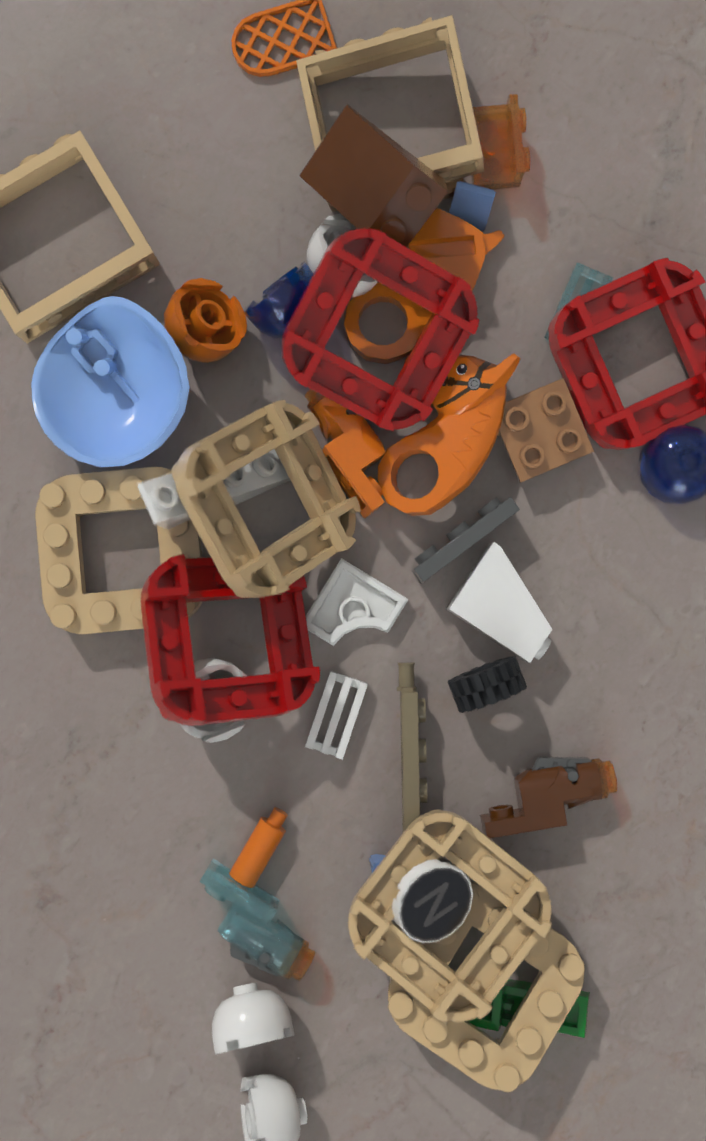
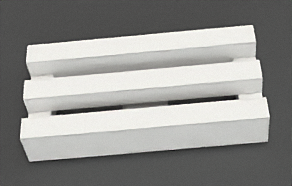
M330 671L305 745L306 748L315 749L321 753L330 754L343 760L368 683ZM335 681L343 683L324 741L320 742L316 738ZM350 686L358 689L339 746L335 747L331 743Z

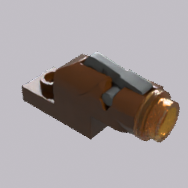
M587 757L537 758L533 769L526 770L514 777L518 809H513L512 805H498L489 808L488 814L480 815L482 831L488 838H496L567 826L564 805L571 809L593 800L608 798L610 793L617 792V779L611 761L602 762L600 758L589 759Z

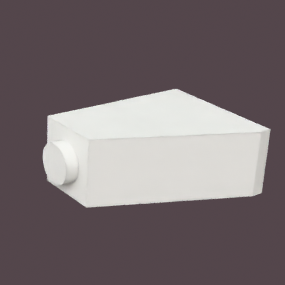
M495 542L488 544L446 609L523 661L531 663L533 658L539 660L551 644L552 640L548 636L553 629L501 546Z

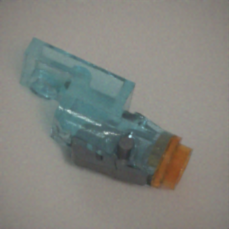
M213 858L199 882L205 885V891L219 901L227 899L232 902L217 929L222 938L230 943L231 956L275 976L281 975L287 979L293 977L300 981L311 965L316 952L308 947L309 942L297 936L280 919H277L276 922L272 920L277 912L280 900L257 885L254 888H249L238 883L229 875L231 869Z

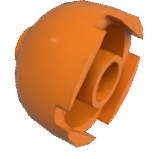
M204 278L188 280L175 291L164 312L165 329L173 338L181 354L192 361L209 363L223 359L239 346L241 339L247 331L246 315L240 302L234 295L230 299L225 293L220 291L223 286L216 281Z

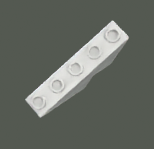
M275 449L231 473L229 477L222 481L234 504L237 505L290 481V478ZM172 474L137 484L155 525L169 530L191 520L178 496Z

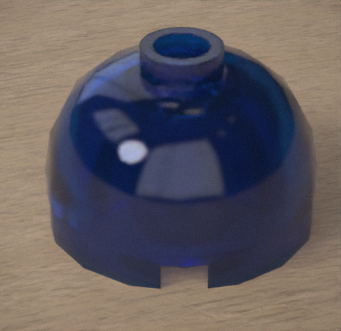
M304 261L299 268L297 266L292 268L262 292L263 300L259 303L253 300L244 309L245 315L261 333L273 339H282L286 326L313 276V272Z
M688 425L668 428L655 439L646 442L640 452V478L642 484L652 496L664 503L684 504L697 501L706 495V432L704 430Z

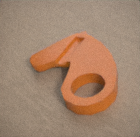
M436 208L408 246L410 250L449 273L464 279L472 287L471 291H473L483 266L485 255L495 248L505 236L501 230L483 234L482 231L465 220ZM376 283L366 294L353 297L347 304L344 329L351 348L366 361L389 364L401 360L411 353L432 313L381 283ZM375 303H392L405 314L407 329L403 336L395 343L388 345L374 344L364 337L359 327L360 317L364 310Z

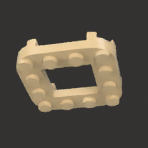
M279 400L262 407L189 446L182 453L178 462L173 465L171 471L178 496L226 584L240 598H260L286 592L289 590L288 586L337 552L348 550L356 541L353 538L356 524L355 513L361 511L357 497L346 498L312 428L320 424L318 419L311 411L305 414L298 407L286 403L285 400ZM275 449L310 520L262 551H259L222 480L229 477L236 470Z
M144 467L62 476L42 487L36 505L35 519L42 599L44 608L54 626L75 634L144 629L141 612V593L143 588L86 594L80 517L90 514L147 509L137 484L171 474L172 470L163 467ZM192 520L169 530L157 526L160 565L170 557L185 554V559L202 558L201 538ZM202 602L186 603L188 619L197 612Z
M435 809L419 816L407 827L357 892L350 906L348 928L354 944L353 947L359 956L364 960L365 958L369 959L431 1010L433 1017L444 1023L448 1021L464 1022L476 1017L481 1019L492 1009L490 1003L540 937L545 939L552 925L550 922L551 902L546 887L529 869L462 816L453 812ZM440 856L445 857L456 867L460 868L466 875L505 905L456 972L421 943L410 939L400 926L392 921L394 918L392 911L393 898L396 900L397 894L400 891L397 886L401 879L414 866L427 860H437Z
M471 882L473 891L472 905L464 923L451 936L438 942L421 943L447 965L450 964L471 927L473 926L482 933H485L505 907L504 904L476 882ZM550 928L545 939L540 937L523 959L538 969L539 973L500 1039L497 1037L496 1039L492 1038L468 1021H448L444 1023L432 1016L430 1009L391 977L388 986V1009L395 1023L402 1031L474 1081L490 1089L512 1092L534 1073L574 1005L583 986L585 966L573 944L563 934Z

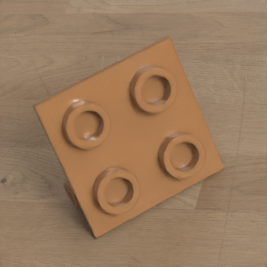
M564 378L505 402L503 420L497 437L501 436L520 483L594 452Z

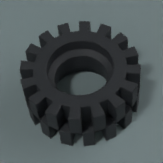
M515 656L486 663L483 666L473 668L448 680V685L460 713L496 704L500 700H506L512 695H517L527 687Z

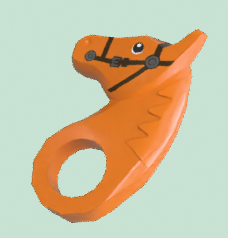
M513 353L498 365L474 356H458L432 403L438 412V416L428 425L387 448L378 465V484L382 489L383 497L389 505L410 516L431 515L448 504L471 484L495 444L503 420L507 395L506 383L521 359L519 356ZM422 453L431 455L438 465L439 477L436 486L429 494L422 498L410 499L404 497L397 486L396 476L399 467L405 459L412 455Z

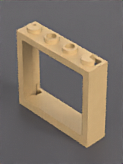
M453 15L433 21L432 17L413 27L406 29L400 27L392 28L384 32L382 36L368 40L354 39L347 42L344 47L330 51L317 50L315 51L316 55L296 60L315 151L327 134L318 91L319 85L446 49L466 145L417 159L446 182L485 172L482 149ZM328 203L332 212L337 211L331 204Z
M80 130L74 134L61 136L49 149L40 154L27 156L18 167L6 174H0V208L84 159L135 245L20 313L0 281V310L15 335L27 344L75 316L88 305L107 297L160 265Z

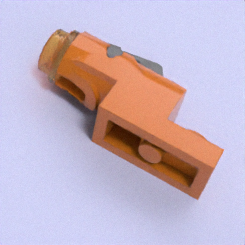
M309 389L304 395L309 402L307 407L318 419L325 438L332 440L322 450L341 488L349 498L357 497L361 508L360 513L365 519L385 503L381 497L383 495L382 489L377 481L371 476L366 477L363 473L377 463L385 454L383 443L378 437L381 427Z

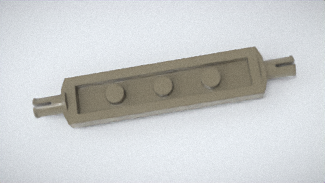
M414 662L398 663L399 686L397 691H400L403 832L420 816V803H427V779H419V763H426L427 760L426 738H419L418 723L426 722L425 698H418L417 687L414 681Z

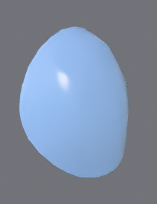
M116 296L104 297L88 305L53 336L37 361L31 382L35 415L44 433L54 445L68 456L97 467L125 466L143 459L161 447L175 431L185 413L190 388L183 356L164 326L138 304Z

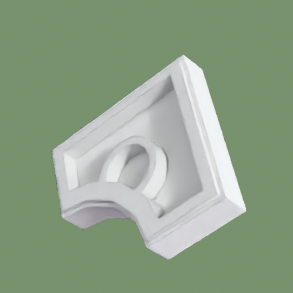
M341 558L306 615L307 629L333 646L343 635L358 628H376L388 633L409 599Z

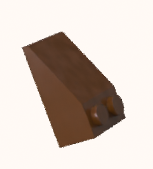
M346 104L299 175L357 229L382 231L387 234L386 236L405 247L410 244L448 193L446 181L348 104Z

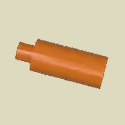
M274 807L268 818H260L229 872V875L235 881L246 887L254 888L286 833V830L282 827L288 816L286 812Z

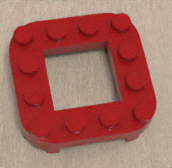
M375 229L349 230L338 236L328 246L284 331L281 343L282 359L291 375L304 387L314 390L383 429L394 431V429L407 428L421 420L424 421L433 411V408L430 406L470 334L475 335L480 320L477 319V303L471 291L472 287L464 279L449 273L386 236V233ZM363 274L432 313L393 386L325 349Z
M669 258L655 260L641 269L582 296L575 297L563 306L548 326L550 350L562 378L566 382L587 433L600 447L624 450L642 446L652 439L706 415V300L700 289V285L704 284L705 280L697 269L692 271L681 263L669 261ZM659 306L689 378L624 408L593 335Z
M185 554L170 557L154 570L145 581L142 589L141 612L151 693L161 715L166 720L182 725L198 726L282 716L302 707L310 698L315 684L320 680V666L313 667L302 591L307 588L304 575L290 584L288 591L259 598L270 674L201 680V678H196L186 603L248 599L249 597L240 598L223 580L211 557L185 559Z

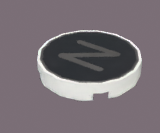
M438 859L427 860L414 866L401 879L397 886L400 891L397 894L396 900L393 898L392 903L395 922L407 936L421 943H432L451 936L464 923L471 910L473 891L470 880L453 863L440 862Z

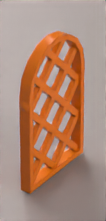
M296 0L251 14L242 19L236 26L231 39L233 56L239 67L248 74L258 77L273 76L298 68L296 61L287 63L291 54L302 59L313 56L317 46L325 51L337 49L322 0ZM312 4L307 13L299 9L300 7ZM317 5L319 6L323 21L312 16ZM286 12L282 20L273 17L274 15ZM292 12L304 18L299 29L287 24ZM260 20L256 29L249 26V24ZM266 20L278 26L273 37L261 32ZM309 21L321 27L316 38L304 33ZM243 29L252 33L247 45L237 41ZM283 29L295 35L290 46L278 41ZM325 31L331 46L320 41ZM257 37L269 42L264 54L252 48ZM300 38L312 43L306 55L294 49ZM274 46L286 51L281 63L269 57ZM236 47L243 50L241 57H239ZM248 54L261 59L256 68L249 67L244 63ZM265 62L274 66L273 68L262 69Z

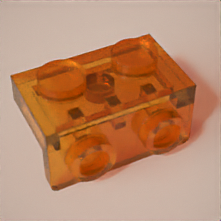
M510 94L506 104L472 107L485 171L471 175L473 185L489 189L519 187L525 172L530 170L529 147H523L521 134L526 132V111L524 107L519 108L518 95Z

